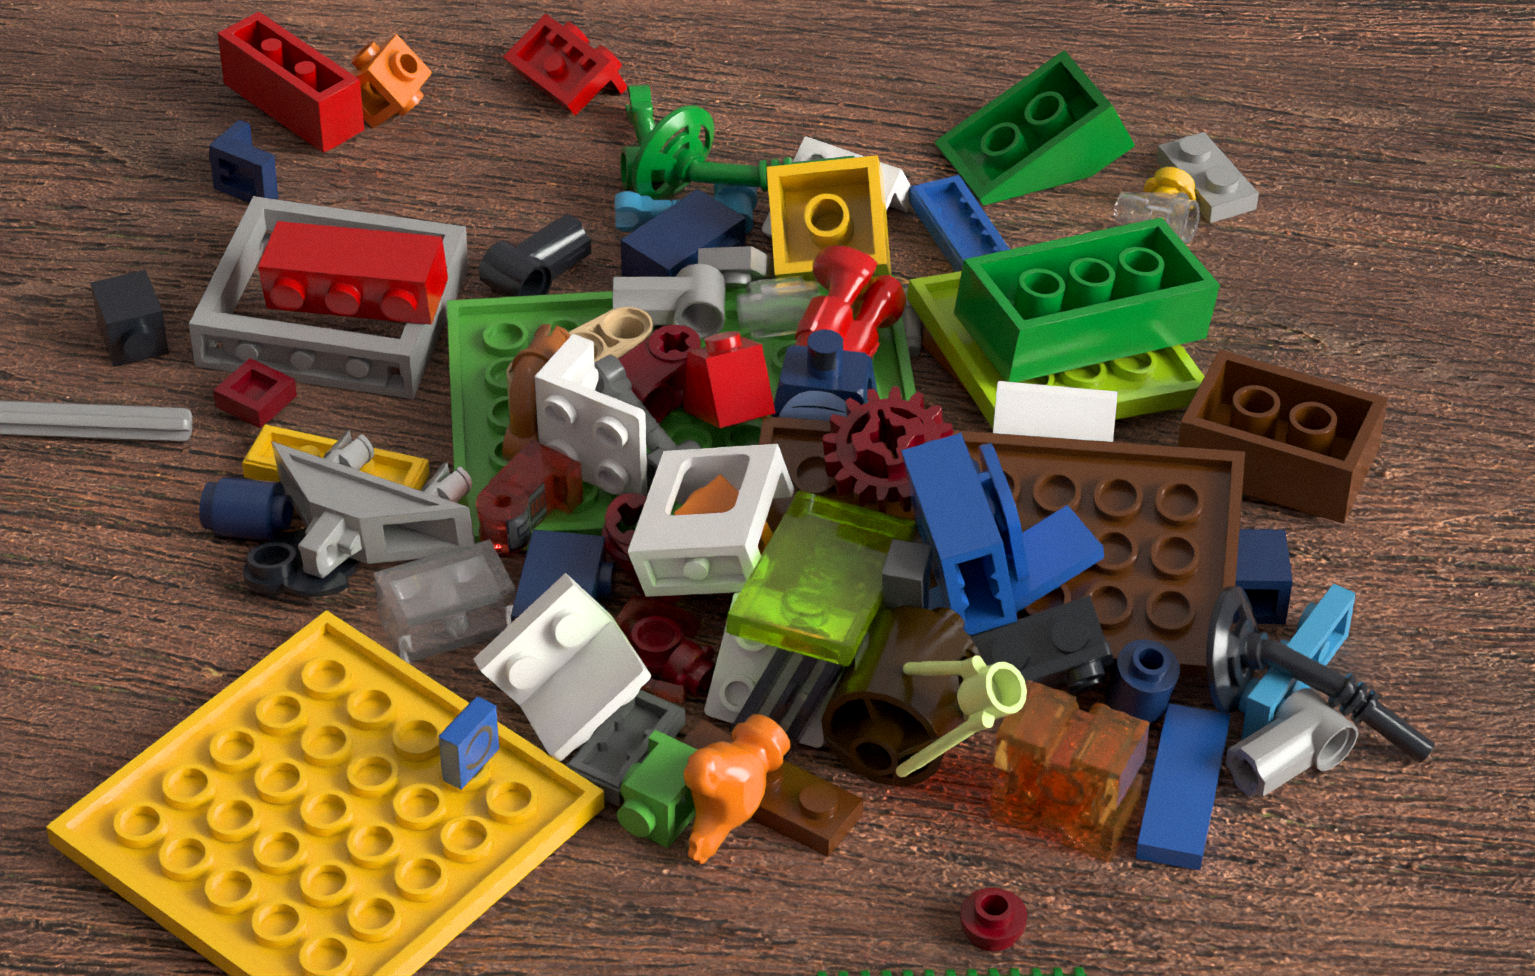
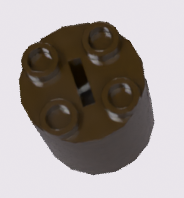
M911 606L882 607L873 612L821 719L823 736L834 755L853 772L877 783L895 786L919 784L936 774L945 753L906 777H899L896 774V768L917 752L958 727L963 711L958 704L957 692L964 679L962 676L907 675L903 671V666L908 662L963 661L974 656L981 657L970 635L964 631L965 622L957 612L946 607H937L929 610Z

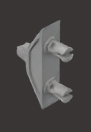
M350 430L345 431L339 440L325 453L323 458L271 441L279 480L284 486L285 493L291 495L294 508L307 527L305 531L306 536L298 545L304 572L324 578L348 557L366 564L477 553L469 507L457 503L472 489L471 478L461 466L450 474L448 462L443 463L433 477L419 491L359 471L374 456L373 446L363 434H360L357 439L352 441Z

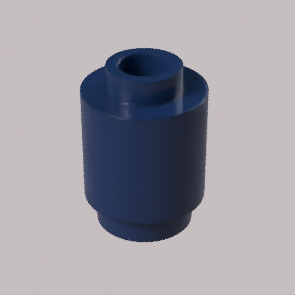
M223 477L219 482H208L203 488L199 507L202 527L214 530L217 536L272 541L280 536L282 530H288L294 513L293 499L291 495L285 493L281 482Z
M1136 640L1128 643L1120 651L1105 690V700L1109 712L1119 724L1128 728L1139 729L1147 727L1163 716L1180 675L1179 662L1169 648L1152 640Z

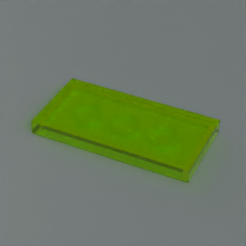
M798 490L730 609L725 632L843 666H850L884 598L882 571L892 540L912 542L916 521Z

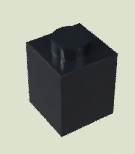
M146 270L90 283L97 326L113 367L169 354L163 311Z

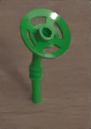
M687 105L666 115L647 135L633 164L632 185L635 193H638L640 196H649L653 200L671 199L685 189L692 181L697 183L761 187L763 192H768L766 167L855 158V156L793 162L791 157H784L783 163H780L779 159L775 158L772 159L770 165H768L766 160H760L758 166L705 162L714 140V122L711 115L703 108L696 105ZM701 125L705 130L704 147L701 140L698 139ZM684 128L685 131H683V132L677 134L674 138H672V139L668 142V144L663 148V150H662V152H661V149H662V147L665 145V143H666L676 132H678L680 129ZM652 170H660V176L665 181L656 191L651 183Z

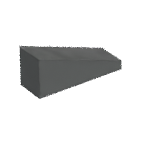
M892 540L882 571L885 607L911 606L928 609L932 546Z

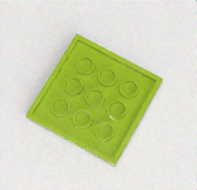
M962 271L910 279L906 296L908 301L993 429L998 381H1005V379L954 315ZM1180 344L1016 383L1116 391V420L1187 407L1190 405L1205 376Z

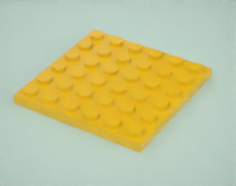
M326 610L48 824L46 829L49 844L230 976H412L604 809V790L498 721L499 750L462 790L444 782L441 770L439 735L469 703Z

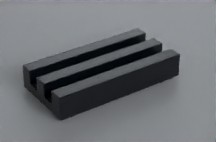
M799 621L792 623L729 730L732 732L738 723H744L749 716L759 713L795 650L801 643L809 649L768 716L779 726L819 659L823 657L828 662L786 731L790 741V749L783 756V760L787 762L851 657L849 653L841 648L837 649L830 645V641L824 637L816 636L808 631L809 628Z

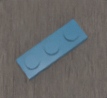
M1333 583L1318 604L1310 602L1306 606L1299 619L1296 634L1290 641L1282 639L1280 643L1326 666L1348 637L1356 593ZM1268 665V671L1262 679L1253 677L1249 681L1240 699L1239 711L1245 714L1241 740L1273 722L1278 709L1289 696L1302 688H1310V686Z

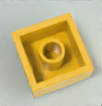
M878 155L766 167L774 271L778 282L815 280L812 273V263L820 250L827 246H846L866 253L878 264L873 276L891 275L884 179Z

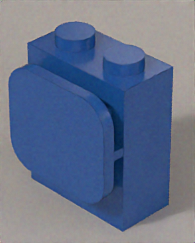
M958 433L938 440H931L924 444L901 450L917 528L922 543L932 546L931 568L945 607L957 612L965 622L964 631L969 635L1017 622L1006 558L1016 582L1030 579L1017 508L992 443L978 446L982 466L981 472L977 461L972 460L962 433Z

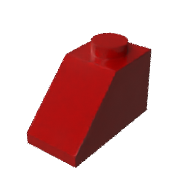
M732 331L705 338L706 347L688 351L682 397L684 412L718 428L776 413L762 344L741 337L740 332Z

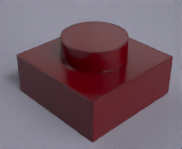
M251 358L213 390L216 408L260 429L297 397L294 378Z

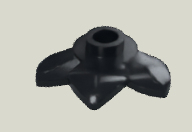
M307 528L283 534L270 541V543L253 548L247 555L248 562L243 568L244 582L249 588L268 596L282 595L287 592L303 597L329 596L348 588L349 582L347 578L354 574L361 561L348 557L324 578L304 572L301 552L298 548L299 543L306 536L305 531Z

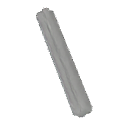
M0 400V435L186 442L190 440L193 430L191 410L185 407Z

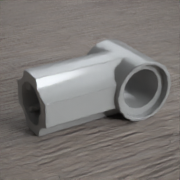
M694 264L681 269L676 277H613V309L619 307L639 308L649 314L652 318L653 326L685 325L696 331L700 340L718 334L724 325V276L718 269L710 265Z
M1302 688L1285 700L1275 714L1273 722L1227 749L1225 764L1232 773L1235 785L1248 797L1256 794L1263 797L1313 765L1320 771H1327L1337 766L1354 747L1358 737V728L1311 688Z

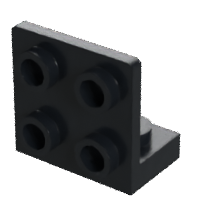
M1090 596L1018 619L1014 623L971 635V639L979 650L986 666L998 662L1012 664L1020 671L1025 680L1027 689L1026 701L1023 707L1013 714L1025 712L1045 704L1044 693L1068 686L1070 694H1077L1099 687L1106 683L1105 673L1113 671L1114 668L1113 654L1109 642L1105 640Z

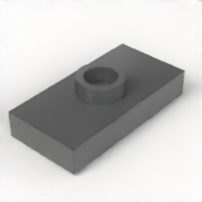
M639 690L633 700L619 707L593 732L590 739L581 746L566 766L604 790L605 801L620 807L624 802V798L620 794L622 781L634 763H642L647 758L648 737L654 730H657L675 738L686 724L685 709Z

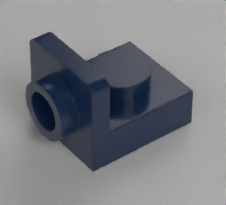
M238 120L209 145L213 188L249 203L253 196L277 200L279 197L275 156L253 147L250 124Z

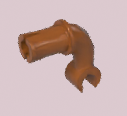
M551 324L541 325L536 330L528 348L520 351L513 359L511 366L513 377L509 397L510 424L506 429L502 447V455L505 461L536 467V452L539 453L535 375L570 338L567 330L556 325L552 334L548 336L551 332Z

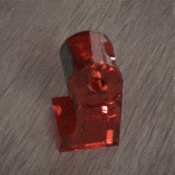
M531 440L489 481V484L476 498V512L480 523L479 540L482 546L489 552L509 555L520 552L530 543L533 529L555 509L570 515L583 502L581 463L537 441Z

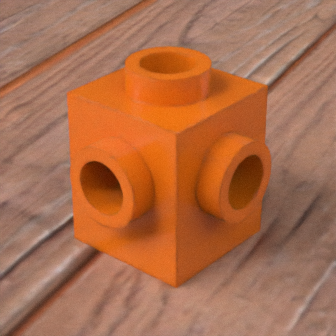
M397 34L380 46L374 40L369 42L350 61L356 67L351 74L360 79L363 119L374 129L396 113L400 116L405 115L424 96L419 89L432 72Z

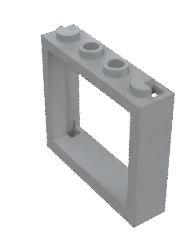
M253 196L189 322L195 367L234 372L251 358L294 378L295 382L414 399L447 322V301L456 300L469 270L466 226ZM277 221L442 236L448 281L432 325L406 323L400 339L233 315V312L268 244L271 234H265L266 230L273 231ZM219 341L223 342L224 349L216 348ZM391 367L400 368V375L392 374Z

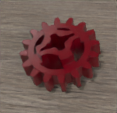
M896 386L892 387L889 397L880 399L874 388L868 389L867 403L860 405L857 401L849 398L845 401L847 417L832 414L829 418L831 433L823 435L822 439L825 455V472L827 477L835 478L836 492L839 496L854 490V504L859 509L865 506L871 499L877 501L879 514H886L890 502H898L904 512L911 511V495L901 450L918 446L931 440L952 436L953 427L951 423H943L942 408L938 404L924 410L923 393L917 391L906 401L901 399L900 389ZM882 441L886 442L888 450H886V447ZM890 450H892V453L896 457V459L892 458Z

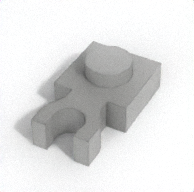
M752 246L698 248V264L710 265L718 269L724 276L725 288H748L751 286V282H777L774 261L771 260V256Z

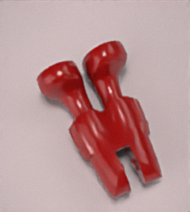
M827 246L821 249L812 263V273L816 282L828 291V295L811 299L802 319L797 325L794 345L807 346V339L811 333L817 330L828 329L842 336L843 350L864 352L872 360L880 345L877 328H889L896 324L905 309L906 295L901 283L891 275H881L872 278L878 264L870 255L846 246Z

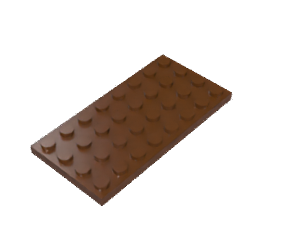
M764 416L759 445H779L794 487L792 497L773 498L766 522L780 549L764 562L768 574L763 590L759 592L869 622L875 610L885 607L882 571L892 540L923 544L917 528L912 499L911 511L904 512L898 502H890L886 514H879L877 501L871 499L861 509L855 507L854 490L839 496L836 492L835 478L827 477L825 472V455L822 439L823 435L831 433L830 421ZM953 430V435L962 433L972 460L977 461L981 472L982 466L978 446L992 443L1011 490L1020 519L1022 533L1068 505L1103 545L1104 558L1017 612V620L1090 596L1105 640L1109 642L1114 666L1120 651L1128 643L1136 640H1152L1165 645L1174 653L1179 662L1180 675L1207 678V638L1214 605L1224 588L1236 585L1245 462L1244 451ZM882 441L886 447V450H888L886 442ZM890 450L892 458L896 459V457L892 453V450ZM932 568L930 569L929 590L938 585Z

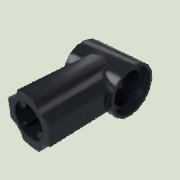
M566 214L518 245L508 240H501L492 245L483 256L479 265L478 274L480 281L504 297L547 295L555 277L592 253L591 238L583 229L581 221Z

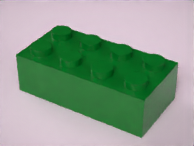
M1160 217L964 259L954 315L1005 381L1019 382L1206 339L1220 284L1165 220Z

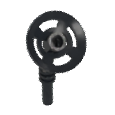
M1228 586L1223 589L1216 600L1211 615L1206 652L1209 690L1213 703L1219 711L1225 713L1236 712L1239 709L1240 699L1247 684L1254 677L1255 670L1263 671L1269 665L1329 696L1328 704L1332 707H1337L1340 704V713L1344 716L1352 713L1350 717L1352 722L1359 724L1363 721L1418 763L1423 762L1433 750L1434 742L1378 701L1379 693L1375 690L1367 693L1368 685L1363 681L1355 684L1357 677L1352 673L1344 676L1274 639H1269L1267 633L1258 632L1252 605L1243 588ZM1238 608L1241 619L1237 622L1234 631L1230 630L1231 623Z

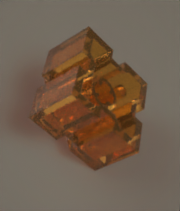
M1027 680L1025 684L1027 689L1026 701L1023 707L1016 713L1007 715L997 731L994 767L1001 769V772L993 783L990 819L1036 836L1039 835L1042 828L1063 835V846L1110 863L1139 810L1143 775L1137 774L1146 757L1150 722L1121 711L1113 710L1102 703L1092 705L1090 710L1085 712L1079 709L1076 696Z

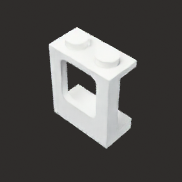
M778 444L663 451L628 549L629 557L646 597L763 590L768 573L759 552L758 543L773 498L792 497L794 487ZM720 474L739 492L735 506L727 512L670 515L675 499L678 504H684L694 491L705 487Z

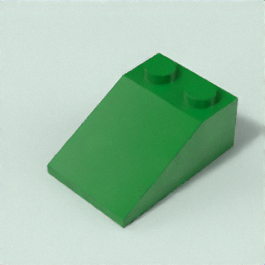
M1065 50L934 141L941 153L983 206L1092 177L1135 146L1113 105Z

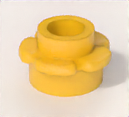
M1175 167L1159 169L1154 174V177L1149 178L1144 184L1143 192L1148 196L1147 203L1156 213L1165 217L1187 214L1191 210V205L1196 200L1194 180L1188 173Z

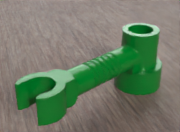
M627 85L630 104L625 105L627 119L634 126L639 146H623L621 148L620 175L624 190L633 189L632 169L636 155L647 135L655 127L649 85ZM652 170L651 183H665L660 176V170Z

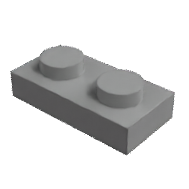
M1205 132L1158 145L1157 164L1161 168L1175 167L1181 169L1192 177L1195 183L1194 192L1196 195L1193 205L1209 223L1257 209L1259 192Z

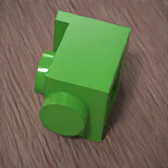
M653 731L648 737L647 758L642 763H634L627 771L621 784L620 794L624 798V804L617 811V818L625 830L634 836L646 837L666 848L670 847L696 815L691 789L685 785L683 771L688 763V758L697 749L662 732Z

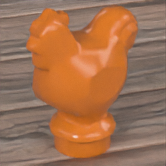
M753 714L744 723H738L732 730L731 743H711L704 748L698 749L688 758V763L683 771L685 785L691 789L696 809L695 822L689 838L688 857L696 863L702 865L708 858L713 857L728 833L753 816L765 794L767 772L777 770L783 764V756L790 749V741L785 731L772 719L764 715Z

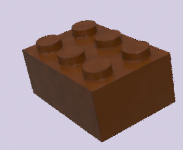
M1219 349L1181 420L1178 447L1244 451L1243 494L1344 524L1379 451L1388 398Z

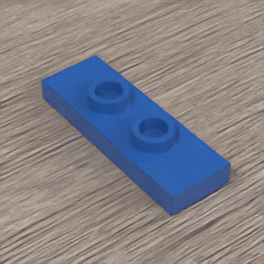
M959 175L909 187L910 205L955 272L962 271L964 259L1010 250Z

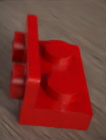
M546 13L503 56L512 70L573 116H576L605 85H608L620 95L627 89V84L618 73L622 64L611 51L601 44L594 49L588 45L590 42L585 34L572 22L567 21L564 25H561Z

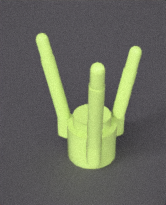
M974 656L963 661L905 663L903 671L907 675L962 676L964 680L959 686L957 699L963 711V716L967 721L900 764L896 768V774L899 777H906L974 733L991 728L994 720L1019 711L1026 701L1027 694L1025 680L1020 671L1012 664L1006 662H998L986 666L980 656Z

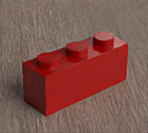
M258 11L217 33L224 84L312 146L325 153L364 131L360 79Z
M284 221L276 222L258 265L266 309L432 325L448 281L442 236Z

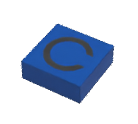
M477 696L439 735L441 770L444 782L462 790L499 750L496 705Z

